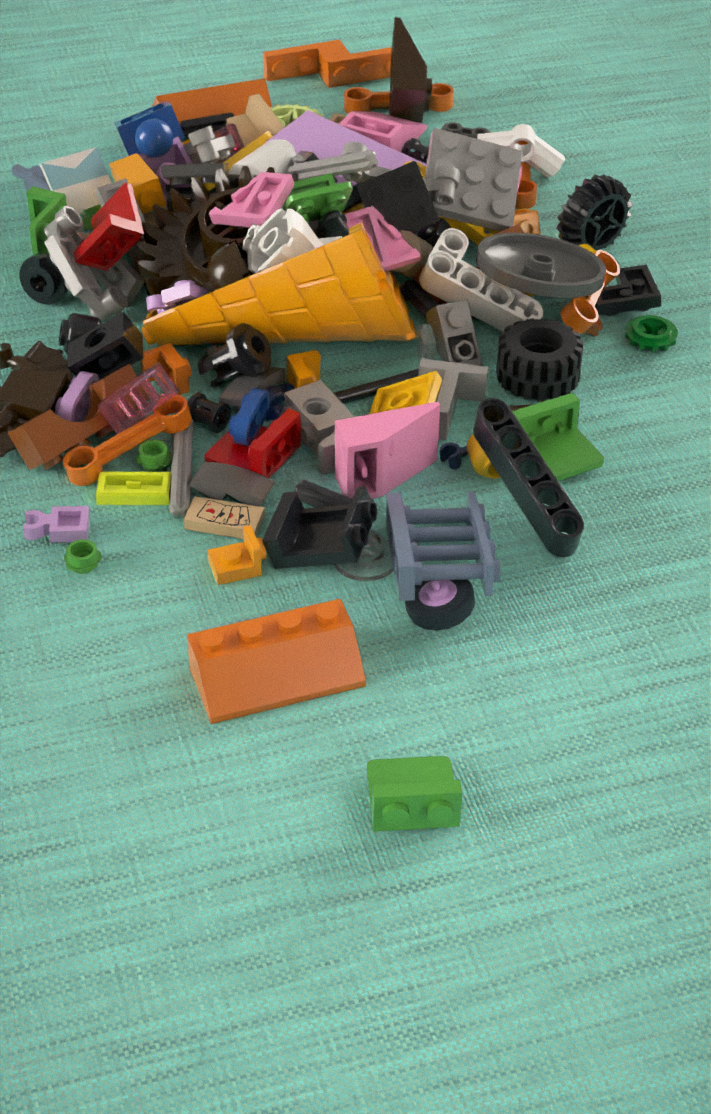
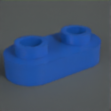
M252 388L249 394H244L238 414L233 415L229 423V435L233 436L235 444L250 446L256 438L268 413L270 399L268 390Z

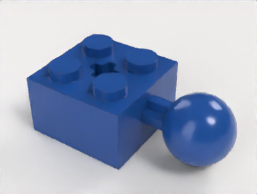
M168 101L114 122L128 156L142 153L151 158L162 157L170 151L173 145V138L179 137L180 140L185 138L173 107Z

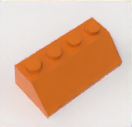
M265 78L158 95L152 106L168 101L173 107L179 124L184 120L224 113H233L235 116L245 114L249 96L260 94L266 104L272 108Z
M341 599L187 634L189 668L211 724L366 686V678L354 626Z

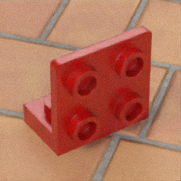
M125 182L92 217L93 232L73 252L75 263L108 272L144 235L132 184Z
M288 408L278 419L272 421L269 428L262 426L250 446L235 444L233 436L229 435L228 431L204 454L205 462L238 466L269 479L301 446L300 412Z

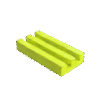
M99 472L96 490L97 505H169L171 472Z

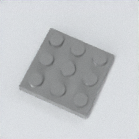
M434 128L430 138L424 178L434 180L435 170L440 166H452L460 172L459 186L455 189L453 203L450 205H440L433 202L438 216L499 232L512 227L522 151Z

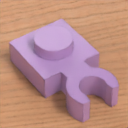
M178 281L174 284V287L162 290V294L147 297V311L158 310L159 314L209 292L206 288L196 285L194 281Z
M89 506L52 507L51 514H44L38 510L25 512L26 524H23L25 539L36 540L49 535L50 542L71 543L80 539L88 540L90 525Z

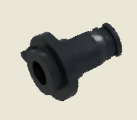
M34 254L23 262L20 268V282L29 297L38 303L49 305L58 302L66 295L68 289L64 283L65 279L58 267L51 261L49 254Z
M241 323L229 330L226 344L215 349L211 355H204L198 361L200 375L228 361L227 364L216 370L217 378L210 383L211 387H219L224 380L233 379L242 373L250 377H258L266 373L271 365V348L262 332L249 324Z

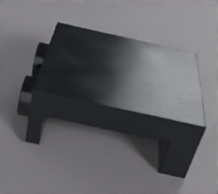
M365 486L357 487L351 504L304 508L297 491L283 493L262 542L275 569L357 563L363 547L367 545L371 526L377 519V506L375 501L370 499Z

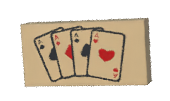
M194 496L183 519L184 529L243 539V526L251 525L257 537L265 518V507Z

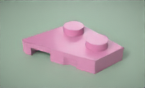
M261 172L247 186L238 189L231 195L232 203L222 210L214 207L209 212L212 224L251 227L255 223L261 226L277 209L282 208L295 185L292 175Z

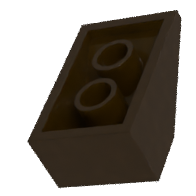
M395 17L391 47L389 115L422 123L424 112H429L432 78H427V65L401 18Z

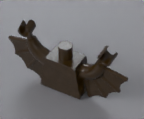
M37 341L24 356L17 355L14 357L9 343L0 344L2 349L0 351V369L11 367L13 370L3 386H0V457H4L8 452L17 449L8 432L48 410H52L55 413L57 400L63 397L68 390L73 375L68 369V361L62 356L63 351L61 349H52L45 346L42 341Z

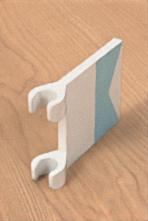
M97 147L40 164L50 191L65 194L67 206L76 210L80 216L85 214L83 210L100 204L96 195L97 187L112 183ZM81 226L76 232L84 233L83 226Z

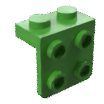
M332 173L294 181L295 185L281 209L286 212L287 209L294 210L308 224L312 220L320 219L332 210H339L342 213L353 187L351 182L336 184Z
M32 186L26 192L31 222L29 231L33 255L38 253L50 254L44 244L48 239L44 228L55 219V214L67 205L66 195Z
M574 393L512 411L558 481L600 468L604 463L603 455L577 428L580 400Z
M447 756L373 759L367 763L373 832L460 827L462 788L460 779L454 780L450 758Z

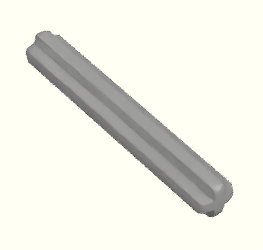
M368 150L298 163L290 166L287 173L291 175L293 173L298 174V181L330 173L333 176L370 170L377 167L378 160L376 159V153Z
M193 420L185 430L173 434L169 512L174 517L178 515L185 517L190 506L191 486L189 484L191 482Z

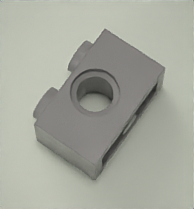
M321 380L285 392V408L282 409V414L288 408L300 412L301 441L304 446H309L317 457L318 444L322 439L335 431V421L355 417Z

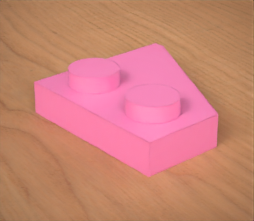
M373 206L344 214L347 218L346 225L348 228L361 222L363 223L385 272L421 261L419 251L416 248L413 249L401 237V233L393 225H389L384 220V216Z

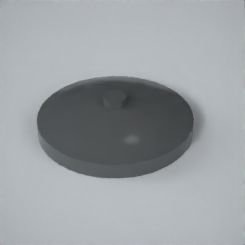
M503 233L489 236L479 243L476 256L477 266L491 279L507 287L540 296L557 298L588 296L602 288L606 275L605 264L592 252L576 244L538 234Z

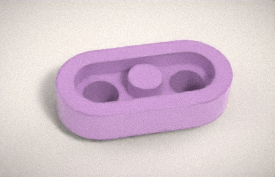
M81 371L77 377H73L70 387L64 396L57 400L55 414L67 421L82 422L87 415L90 405L88 386L99 381L98 375Z

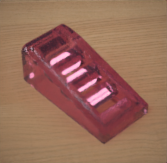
M158 362L104 398L99 403L98 409L114 431L119 434L172 398L179 390ZM153 377L164 393L159 395L148 379ZM141 385L152 401L147 403L136 387ZM125 395H130L139 408L137 411L133 409ZM115 402L119 405V407L121 408V410H122V411L124 412V414L127 416L126 418H125V416L122 414V412L119 410V408L117 407V405L115 404Z

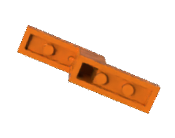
M340 39L265 51L263 52L264 78L266 81H273L318 73L328 88L389 78L391 47L350 54Z

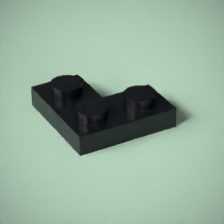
M647 264L620 268V273L616 276L618 285L603 287L595 304L599 316H614L621 312L647 311L651 308L661 307V294Z

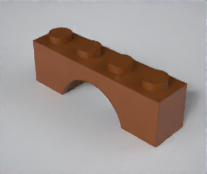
M130 364L88 386L90 405L87 415L82 422L67 421L59 417L52 410H48L8 432L29 470L40 465L46 470L63 460L62 452L78 446H87L90 444L89 436L96 433L97 437L100 438L116 429L114 421L122 418L125 423L142 413L139 407L150 401V398Z

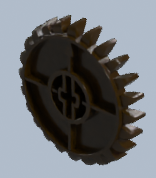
M242 166L238 188L231 189L223 170L216 169V193L212 194L208 192L196 176L192 177L191 183L194 195V202L192 203L176 189L172 188L170 196L175 215L156 203L152 206L158 227L142 221L143 237L146 243L136 242L140 260H137L140 275L146 281L147 289L151 295L162 294V290L174 287L176 282L182 280H191L196 285L206 288L205 283L210 280L207 266L212 255L222 246L235 239L243 248V241L250 227L212 224L209 212L214 207L220 210L224 209L233 202L231 195L250 183L252 176L248 166ZM269 167L266 172L275 173L274 167ZM292 174L293 181H298V174ZM320 219L312 220L308 223L318 239L327 238L318 229Z

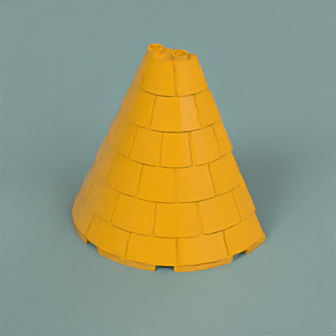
M361 202L342 213L347 214L364 209L365 206ZM362 222L350 227L349 235L162 313L158 314V310L151 311L144 318V326L141 327L142 334L149 346L155 343L159 346L169 343L172 346L202 345L203 343L226 344L229 330L241 323L249 324L253 328L258 329L264 334L269 343L374 342V340L412 341L418 338L412 319H409V309L401 294L393 270L384 271Z

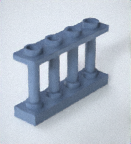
M475 491L467 492V508L410 510V506L403 505L401 492L386 493V529L399 601L415 600V585H422V581L480 579L484 596H493V583L500 582L499 559H495L494 540H490L489 522L485 521L484 504H478ZM466 523L467 526L414 528L413 524ZM471 541V544L467 545H417V543L421 542ZM476 560V564L421 565V561Z

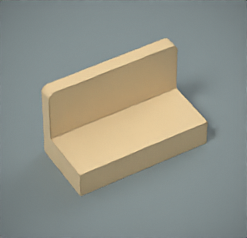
M260 94L249 96L245 114L227 118L226 126L242 148L268 130L274 136L284 128Z

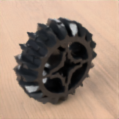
M595 174L591 180L585 178L582 186L576 185L575 192L572 195H568L569 199L566 204L561 205L563 212L557 217L560 223L556 227L559 231L558 238L576 245L587 244L596 251L606 248L609 244L614 245L616 237H621V230L627 227L626 219L632 215L628 211L633 205L630 201L631 194L623 186V183L611 176L604 174L598 176Z

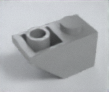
M468 300L437 305L426 313L432 344L442 361L449 360L454 363L482 365Z

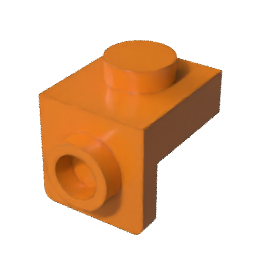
M170 343L143 352L144 359L140 360L141 377L145 383L163 378L177 395L190 392L189 377L192 376L191 366L185 357L182 358Z

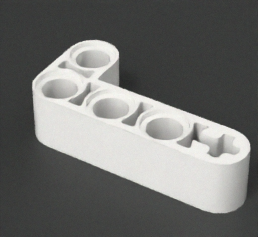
M449 228L441 234L420 274L419 281L423 289L448 303L468 300L472 316L504 332L507 326H514V322L542 318L543 308L534 298L519 290L496 282L481 270L462 261L469 244L467 236L462 231Z

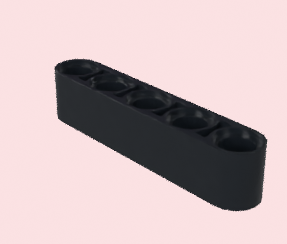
M485 399L478 406L473 429L475 439L546 549L557 557L572 555L578 547L584 530L582 516L509 406L500 399Z

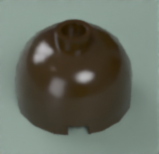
M236 239L222 246L210 258L207 266L210 280L205 283L209 293L254 274L248 270V261L246 259L248 256Z

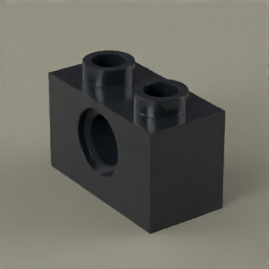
M124 312L68 343V369L76 377L81 371L97 374L100 380L128 364L133 365L144 359L143 334Z

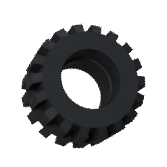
M532 318L526 319V321L514 322V326H507L499 336L496 367L498 382L502 383V388L511 391L512 395L516 397L522 396L526 400L536 399L538 401H545L546 399H554L570 394L571 390L576 389L580 380L583 340H580L581 336L578 332H574L573 328L568 325H562V322Z

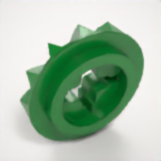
M655 315L633 318L627 323L625 328V338L630 341L631 346H640L641 351L651 349L654 353L657 349L667 351L669 346L676 344L678 336L677 327L671 321Z

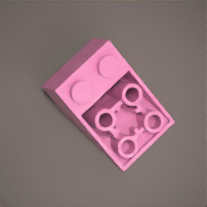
M351 111L339 123L401 152L406 141L411 138L418 139L427 129L425 124L379 112Z
M439 402L335 421V478L343 495L353 499L357 487L365 486L370 499L382 497L438 460Z

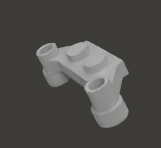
M211 126L189 134L191 142L183 145L193 164L220 163L231 156L230 152L236 146L232 134L215 138Z
M348 142L343 147L342 155L368 151L369 149L362 143ZM377 166L370 170L343 174L342 176L347 181L360 184L389 172L391 169ZM440 166L435 170L434 180L423 178L432 202L440 205H450L453 203L455 189L459 186L460 172L452 166Z
M66 205L55 214V219L44 228V232L48 237L44 244L50 253L51 261L58 267L64 277V283L69 292L75 297H79L90 307L89 312L91 316L98 317L104 322L112 314L117 315L128 306V301L124 293L116 286H110L103 292L89 266L75 263L73 252L78 247L72 238V234L83 225V222L76 210Z

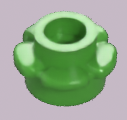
M148 440L140 445L136 461L139 465H143L146 470L157 472L170 464L171 453L163 441Z
M86 539L70 543L64 556L66 567L79 574L91 572L97 568V562H100L102 559L101 552L97 550L95 543Z

